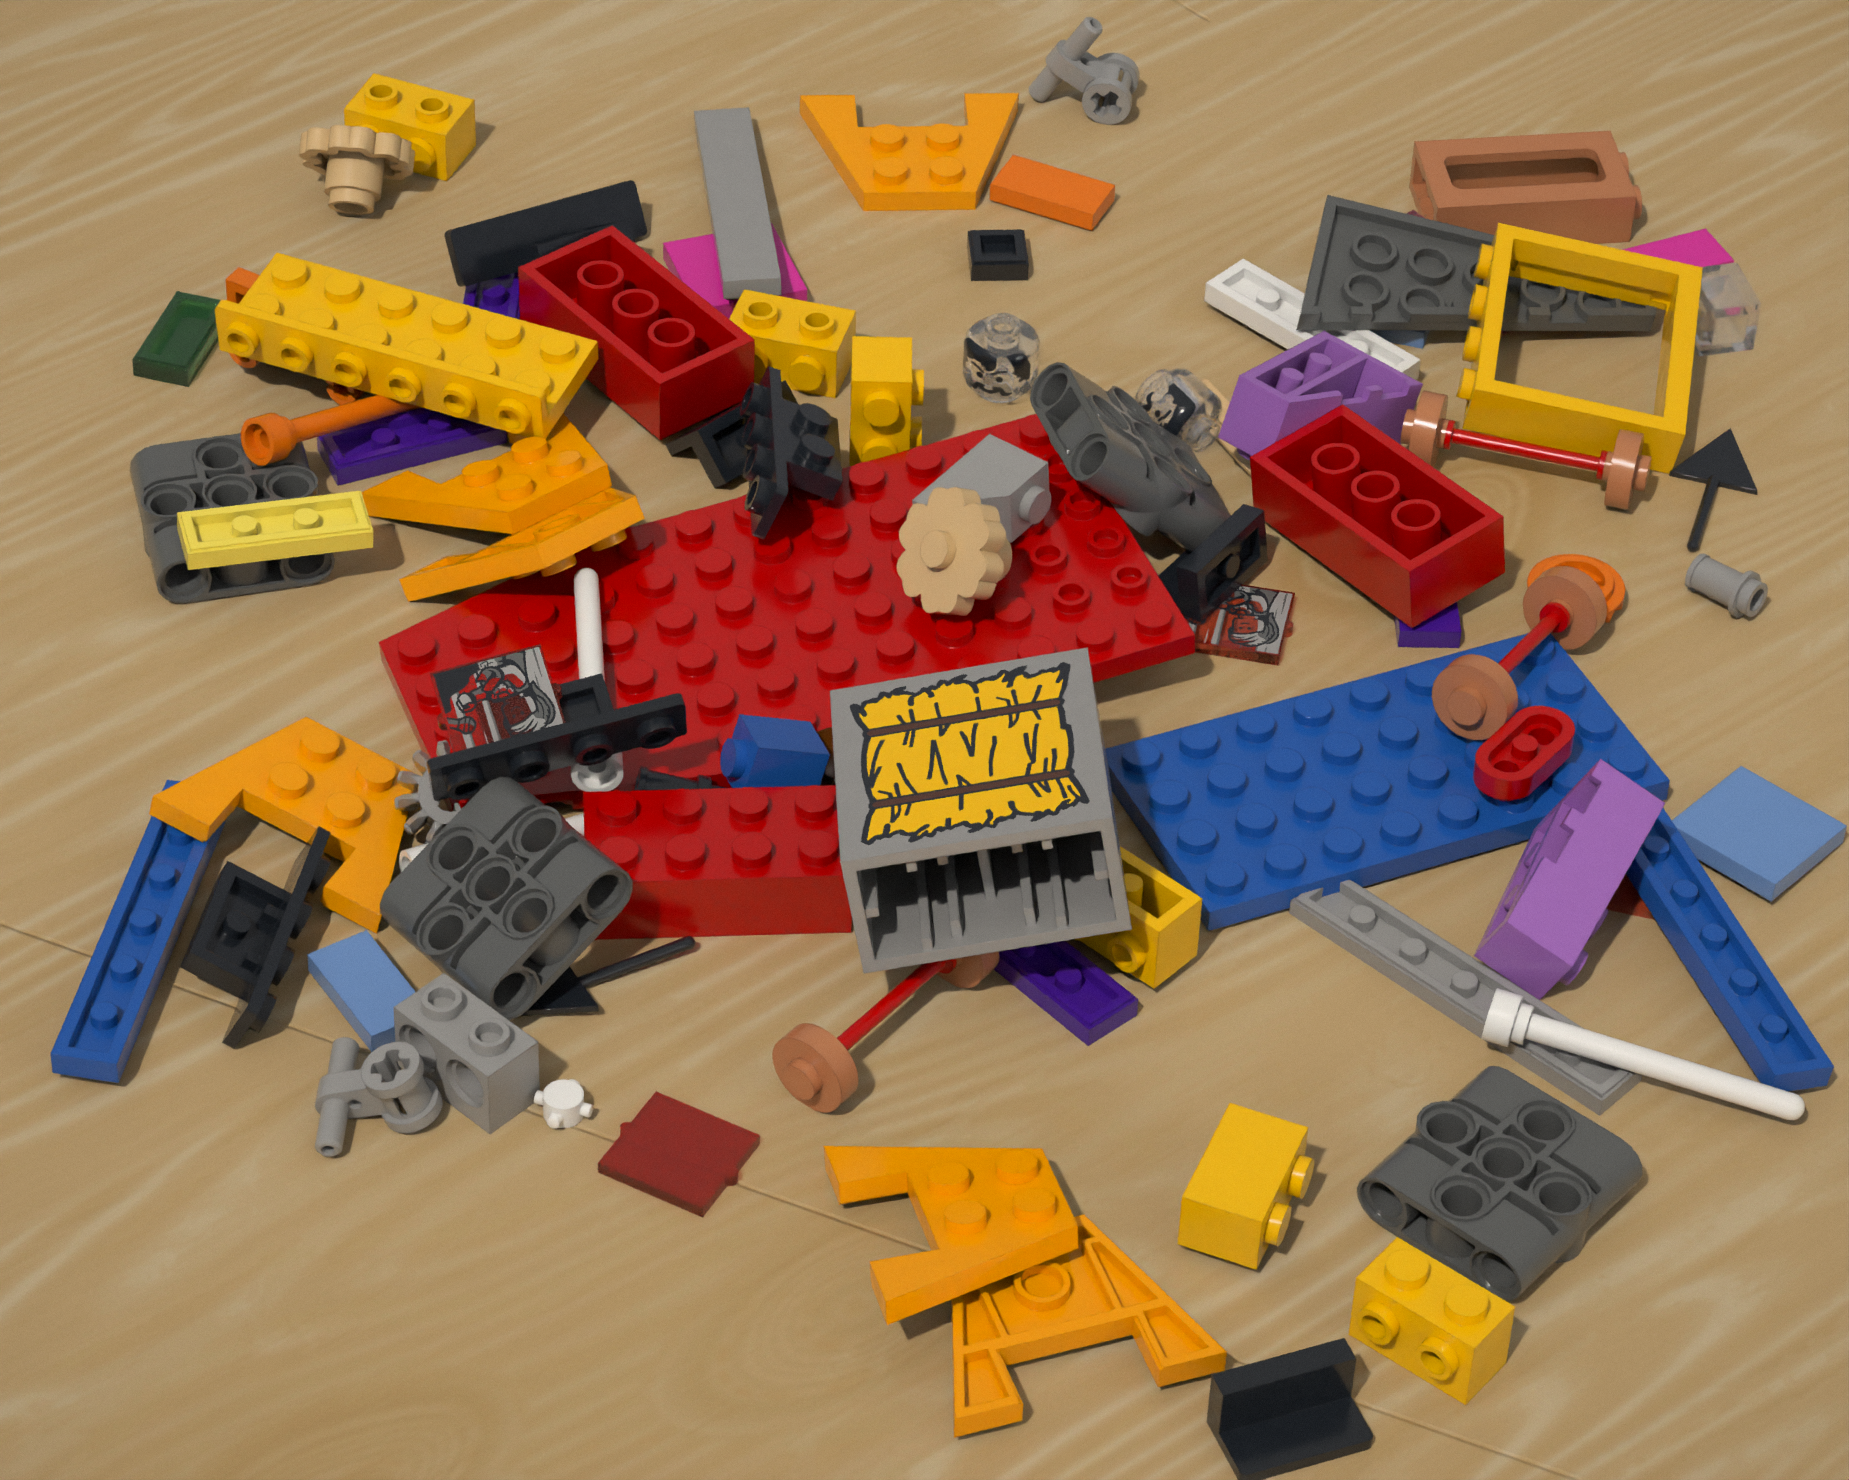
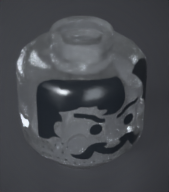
M996 313L975 322L967 330L964 340L963 376L966 384L985 400L995 403L1011 402L1028 393L1032 389L1039 373L1040 339L1036 330L1026 321L1008 313Z
M1185 368L1170 369L1169 371L1161 369L1151 374L1140 385L1135 400L1146 410L1152 421L1185 441L1195 452H1202L1215 442L1220 433V426L1218 424L1223 412L1220 398L1194 373Z

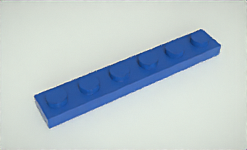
M167 780L163 790L181 781ZM151 816L50 1053L53 1073L114 1083L120 1082L226 820L207 841L201 842Z
M1663 808L1627 870L1626 875L1760 1083L1788 1092L1827 1086L1834 1065Z

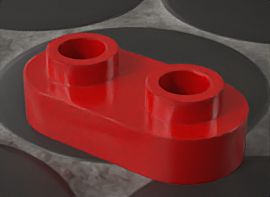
M1531 706L1518 711L1478 748L1473 771V781L1477 788L1484 794L1500 801H1512L1530 795L1570 757L1575 734V725L1572 719L1564 712L1548 706Z

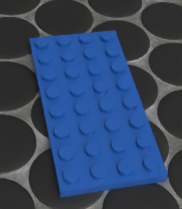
M1528 633L1105 749L1112 792L1170 877L1202 898L1200 920L1208 931L1290 908V901L1305 892L1323 888L1322 897L1340 891V882L1351 880L1364 887L1530 839L1534 828L1600 759L1662 801L1667 800L1670 780L1551 633L1509 674L1518 694L1516 713L1521 709L1531 706H1548L1564 712L1572 719L1575 725L1573 748L1570 757L1530 795L1521 799L1500 801L1484 794L1477 788L1473 781L1475 755L1478 748L1487 739H1467L1457 735L1445 726L1434 709L1432 687L1437 676L1456 658L1475 654L1488 657L1499 663Z

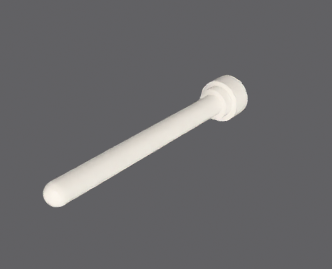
M582 568L574 576L579 679L602 673L605 681L599 578L593 569ZM622 752L613 754L606 761L596 765H571L573 783L585 792L611 791L623 779Z
M1499 988L1495 991L1481 1040L1508 1047L1510 1041L1523 1045L1524 1040L1527 1039L1783 1119L1796 1120L1804 1113L1805 1103L1795 1093L1533 1013L1534 1006L1522 1003V995Z

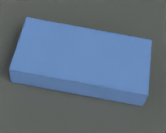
M365 930L307 954L308 971L369 1050L373 1052L382 1045L395 1042L393 1007L415 993V990L369 932Z

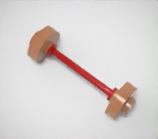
M1423 390L1417 409H1407L1401 432V444L1409 445V451L1432 467L1435 466L1439 449L1450 450L1452 443L1596 471V479L1607 481L1605 506L1629 510L1634 490L1645 492L1652 456L1642 455L1644 433L1620 429L1614 452L1602 450L1600 457L1456 429V421L1446 419L1448 395Z
M1557 566L1546 570L1528 587L1523 598V613L1531 631L1499 663L1481 655H1463L1453 660L1437 676L1432 687V702L1438 717L1445 726L1457 735L1467 739L1485 740L1490 738L1515 715L1517 710V689L1509 674L1550 633L1563 649H1575L1586 644L1601 629L1607 615L1606 600L1598 584L1589 575L1569 566Z
M999 952L921 964L837 1038L827 1030L814 1024L802 1023L795 1026L773 1048L772 1059L779 1079L794 1098L814 1111L828 1113L836 1110L855 1093L858 1087V1072L848 1052L849 1049L935 974L956 987H974L997 967Z

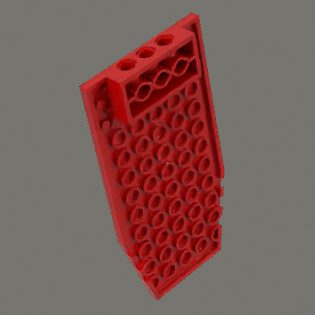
M1032 414L1003 424L971 431L967 434L924 446H917L910 450L842 468L843 482L833 501L788 485L787 497L764 540L751 534V515L744 508L747 494L653 522L624 529L627 536L625 540L600 551L593 552L591 546L575 553L577 563L564 571L545 577L542 576L541 571H538L520 579L511 578L380 641L379 648L381 661L421 750L430 759L437 757V743L446 740L450 746V753L461 751L465 745L463 734L460 731L450 729V727L457 728V725L448 724L446 718L458 719L452 698H450L451 711L445 714L433 674L539 647L551 686L578 680L574 576L582 568L593 569L599 578L604 675L613 709L627 707L676 693L682 694L686 706L687 733L685 735L676 737L671 743L660 748L645 749L639 747L622 752L623 779L611 791H633L640 766L647 767L649 770L696 780L698 774L711 777L712 784L732 788L727 778L722 774L720 757L724 742L733 736L739 714L810 721L816 732L832 727L830 690L1087 647L1093 681L1095 683L1194 654L1195 634L1123 518L1117 513L1110 501L1079 483L1069 474L1061 457L1051 445L1049 436L1037 414ZM989 434L1047 461L1049 468V491L1051 493L1050 509L1039 523L1032 524L1010 543L1012 548L1011 567L1006 576L996 583L993 595L989 599H975L972 610L965 616L938 615L925 612L920 598H912L904 593L902 580L898 575L896 567L899 557L905 551L899 540V531L907 520L908 512L913 505L912 500ZM481 673L478 680L486 681L487 678L483 673ZM515 674L505 675L504 680H510L516 687L523 685V682ZM474 675L469 677L468 685L460 690L459 694L463 692L468 693L477 688ZM500 678L490 679L484 690H492ZM503 687L500 689V692L506 691L507 689ZM486 693L477 694L475 697L477 700L484 699ZM506 693L499 695L500 699L509 696ZM482 701L477 703V706L483 705ZM469 704L470 708L465 709L464 711L472 709L474 707V704ZM475 708L473 711L465 713V715L472 717L476 721V729L471 733L476 747L485 744ZM464 723L460 724L459 729H461L462 731L464 728ZM468 723L465 725V732L468 731ZM470 724L469 731H472L474 726ZM571 766L549 771L544 777L532 782L519 783L542 803L561 801L572 805L573 809L583 808V792L585 791L579 789L573 783ZM452 798L444 799L450 812L453 811L455 803H458L460 808H463L468 802Z

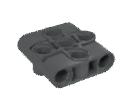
M1060 362L1049 365L1036 378L1031 389V405L1047 432L1051 445L1061 457L1069 474L1079 483L1110 501L1117 513L1139 533L1151 536L1155 531H1159L1163 536L1191 553L1231 516L1213 486L1211 477L1201 466L1191 447L1185 441L1152 421L1146 410L1127 392L1117 386H1112L1108 391H1105L1076 370Z
M241 433L153 445L136 453L131 460L130 474L143 526L145 551L151 560L159 594L166 600L175 603H188L306 586L322 581L333 570L335 563L333 553L188 570L177 530L178 512L319 496L318 478L310 470L303 442L296 443L295 448L284 460L263 466L254 464L246 456L241 443Z
M499 777L482 787L390 883L383 893L380 902V914L386 923L430 960L442 973L448 975L510 1021L525 1013L624 909L632 893V879L628 872L576 831L556 809L546 806L514 779Z
M1489 1066L1481 1071L1449 1101L1433 1102L1423 1107L1417 1115L1415 1132L1360 1180L1357 1186V1196L1363 1210L1378 1225L1503 1300L1512 1301L1518 1298L1553 1263L1568 1262L1577 1257L1584 1247L1586 1232L1639 1183L1643 1170L1637 1153L1623 1139L1509 1070L1499 1066Z

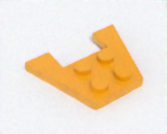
M964 93L966 126L940 123L932 126L882 124L876 127H858L855 95H800L799 113L863 211L975 210L1017 115L1019 93Z
M563 413L546 439L543 437H524L507 432L509 442L513 444L511 451L492 460H481L468 464L462 469V474L442 484L407 470L363 491L362 495L369 516L515 534L611 487L612 483L607 463Z
M609 487L482 550L469 554L445 556L399 579L408 602L508 577L520 579L538 571H541L543 577L550 576L575 565L577 560L574 554L589 546L595 552L622 542L627 538L624 529L645 519L635 495Z
M304 717L154 795L149 814L201 842L207 841L237 806L306 843L318 826L328 830L331 833L324 852L344 863L324 885L320 902L326 908L377 934L382 917L380 914V902L383 893L390 885L404 824L408 815V811L395 809L394 800L398 796L410 794L413 791L404 788L397 782L400 771L410 770L318 722Z
M824 1146L825 1170L839 1205L908 1193L931 1251L869 1261L872 1289L887 1325L1079 1248L1078 1224L1042 1148Z
M1085 1215L1075 1216L1074 1218L1078 1224V1249L951 1299L954 1438L1022 1421L1023 1402L1006 1368L1007 1365L1133 1335L1157 1387L1225 1371L1227 1351Z

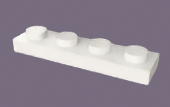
M1245 259L1240 260L1206 282L1205 302L1286 349H1290L1325 331L1415 380L1419 377L1421 361L1419 358L1369 330H1296L1304 293Z

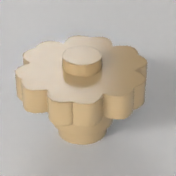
M333 125L330 129L312 127L308 131L301 133L299 157L303 159L305 167L313 169L318 173L326 174L324 193L329 196V208L345 214L366 215L374 212L375 202L381 199L384 178L403 180L406 176L413 174L415 151L411 149L412 143L393 133H376L374 130L362 126Z
M937 487L933 489L929 496L928 504L916 503L912 505L908 512L907 520L899 531V540L905 551L899 557L896 567L898 575L902 580L904 593L912 598H920L922 607L927 613L968 615L972 610L974 600L989 599L993 595L996 583L1006 576L1011 567L1012 548L1006 538V531L1000 523L998 509L992 505L981 504L980 496L975 490L959 487L949 489Z

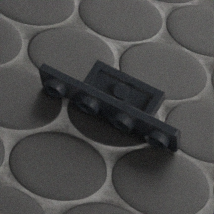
M629 180L450 229L445 232L444 237L456 283L458 286L464 287L511 273H517L518 267L612 225L633 242H635L634 238L647 234V227L636 184L634 181Z
M770 366L767 367L759 384L755 382L750 383L740 406V416L745 417L746 423L741 440V446L747 448L743 478L749 480V490L744 508L751 515L752 536L763 540L787 497L788 485L833 501L843 482L838 419L831 417L827 411L817 405L810 403L799 405L783 399L781 372Z
M600 673L552 686L563 721L559 725L529 732L532 730L531 728L521 735L510 737L503 726L504 716L501 711V706L504 704L503 701L489 703L501 740L495 742L484 706H476L477 720L485 744L434 757L427 761L430 789L435 801L447 798L455 800L469 799L474 797L491 780L499 777H510L519 783H527L544 777L549 771L575 764L583 766L596 765L606 761L613 754L631 749L663 747L671 743L676 737L687 733L686 706L682 694L676 693L614 710L603 675ZM517 695L505 700L506 703L510 702L503 707L510 725L522 721L532 713L525 697L518 699L521 696ZM517 706L520 707V708H515V709L511 712V709H512L513 707H517ZM514 731V732H512V735H516V734L520 733L521 731H519V732H515V731Z
M318 826L296 858L283 889L227 861L217 876L180 965V968L239 997L222 1043L235 1049L248 1029L259 1033L267 1022L277 1000L276 996L268 993L271 983L277 986L281 982L295 955V950L286 946L290 937L295 940L299 936L313 909V904L304 900L307 892L312 895L316 892L330 866L331 859L323 856L322 853L331 832Z

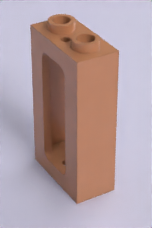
M1611 130L1414 141L1409 188L1419 217L1492 235H1495L1498 223L1584 242L1604 244L1630 242L1633 219H1639L1642 213L1640 188L1638 185H1632L1629 178L1627 155L1625 152L1618 151Z

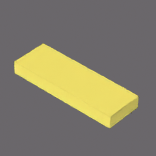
M361 491L177 513V530L188 570L373 548V528Z

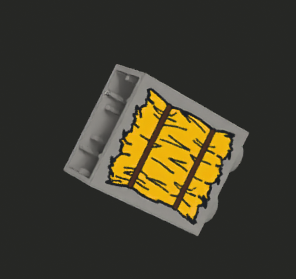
M1088 647L830 690L840 863L864 974L1132 930L1107 755Z

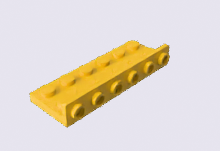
M281 253L274 255L239 304L221 300L215 308L219 349L221 351L524 437L547 438L599 359L598 341Z

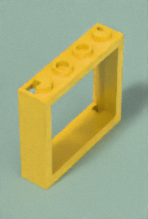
M1498 223L1492 244H1481L1478 262L1474 271V278L1483 279V286L1475 285L1468 312V319L1477 320V327L1469 326L1462 353L1463 361L1472 362L1471 369L1463 368L1456 395L1458 398L1466 399L1462 429L1600 457L1602 450L1614 452L1620 429L1644 433L1642 455L1652 456L1650 470L1669 474L1674 467L1686 434L1703 267ZM1508 277L1528 279L1529 281L1557 287L1561 286L1566 289L1584 291L1593 295L1621 299V301L1654 306L1657 309L1665 310L1654 414L1494 380Z

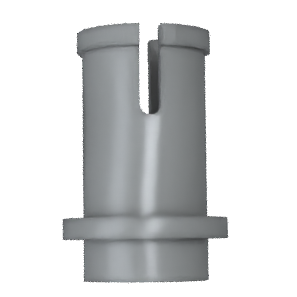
M1704 553L1698 555L1693 560L1685 577L1687 589L1701 593L1728 606L1729 613L1737 618L1744 615L1749 617L1756 615L1762 608L1768 593V587L1765 583L1761 582L1758 573L1752 570L1745 573L1739 572L1710 558L1709 555Z

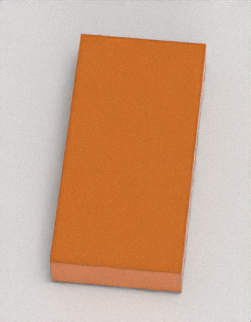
M1012 155L991 182L989 200L1092 231L1114 202L1115 185Z

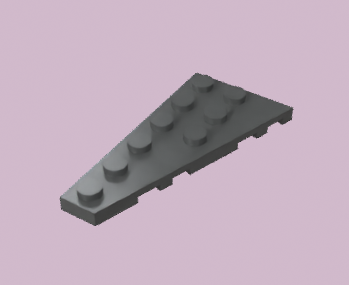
M1327 195L1296 330L1468 331L1469 326L1477 327V320L1468 319L1474 287L1476 284L1483 286V279L1474 278V271L1478 262L1481 244L1491 245L1494 235ZM1509 276L1501 331H1651L1657 307L1621 301V299L1607 298L1584 291H1575L1561 286L1557 287Z

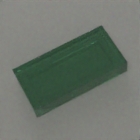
M177 291L132 359L134 376L189 387L218 342L215 308L221 300Z

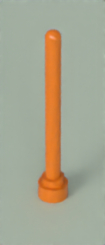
M374 395L290 420L276 413H267L249 418L244 422L241 429V443L246 456L254 464L263 466L287 458L295 448L296 443L419 407L380 395Z

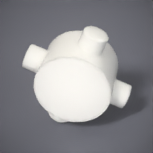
M574 1079L553 1081L543 1091L537 1090L534 1096V1103L543 1105V1117L547 1125L553 1129L573 1127L579 1124L583 1117L589 1118L593 1112V1105L584 1102V1091L580 1083Z

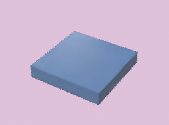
M1743 766L1737 768L1672 820L1698 860L1771 902L1843 843L1847 825Z

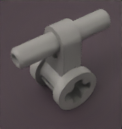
M1086 17L1068 40H1060L1047 55V65L1029 86V93L1033 99L1044 102L1064 80L1084 93L1082 107L1089 118L1100 124L1113 125L1122 122L1128 116L1132 106V94L1137 88L1140 73L1135 62L1123 54L1106 53L1096 58L1087 52L1103 29L1097 19ZM1120 70L1123 71L1121 82L1117 80ZM1100 96L1105 97L1102 107L1098 105Z
M341 1037L334 1040L328 1072L319 1080L315 1108L320 1114L315 1149L318 1153L326 1157H333L342 1152L347 1119L382 1115L385 1123L391 1130L398 1133H412L427 1127L438 1117L443 1105L442 1095L436 1084L431 1079L423 1076L424 1062L413 1045L406 1042H391L382 1045L369 1054L361 1069L356 1070L359 1044L349 1037ZM397 1061H401L405 1069L401 1070ZM400 1105L403 1106V1108L406 1111V1114L402 1113L401 1109L399 1108Z

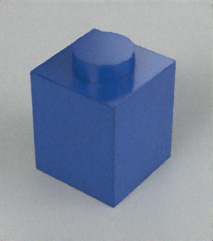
M739 714L732 738H728L723 744L720 766L722 774L727 778L732 788L820 786L830 754L810 721Z

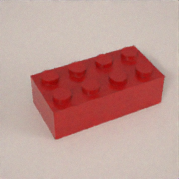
M613 225L518 267L520 320L598 341L599 359L586 379L659 440L742 402L748 386L751 382H754L755 339Z
M1343 404L1250 457L1253 507L1264 510L1265 521L1411 628L1505 573L1503 515Z
M836 785L583 792L584 837L628 872L632 879V893L629 902L595 940L680 938L686 936L715 937L851 933L852 916L840 863Z

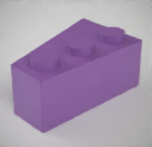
M1323 331L1239 375L1218 438L1236 447L1237 452L1242 457L1250 460L1252 455L1343 404L1401 444V432L1407 409L1414 410L1423 384Z
M1600 759L1534 828L1474 956L1539 1000L1558 981L1565 986L1569 985L1578 975L1588 958V952L1583 950L1585 944L1594 936L1608 914L1606 907L1663 809L1665 802Z

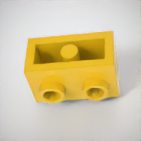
M373 73L344 108L346 126L367 127L376 133H393L412 143L411 149L415 151L414 173L448 181L476 146L474 99Z
M744 289L729 319L755 339L754 382L760 383L767 367L770 366L780 370L781 382L786 380L791 390L836 398L852 362V336L856 334V310Z
M852 336L849 466L922 446V416H911V405L923 406L924 369H912V337Z
M1120 846L1132 930L1075 940L1083 942L1112 961L1120 970L1132 974L1155 989L1197 956L1202 898Z
M1229 1103L1182 1195L1177 1244L1257 1270L1268 1245L1280 1246L1284 1239L1291 1217V1206L1288 1204L1292 1196L1302 1199L1308 1189L1314 1169V1159L1305 1156L1308 1127Z
M1396 1237L1356 1277L1348 1335L1464 1405H1467L1506 1364L1515 1306Z

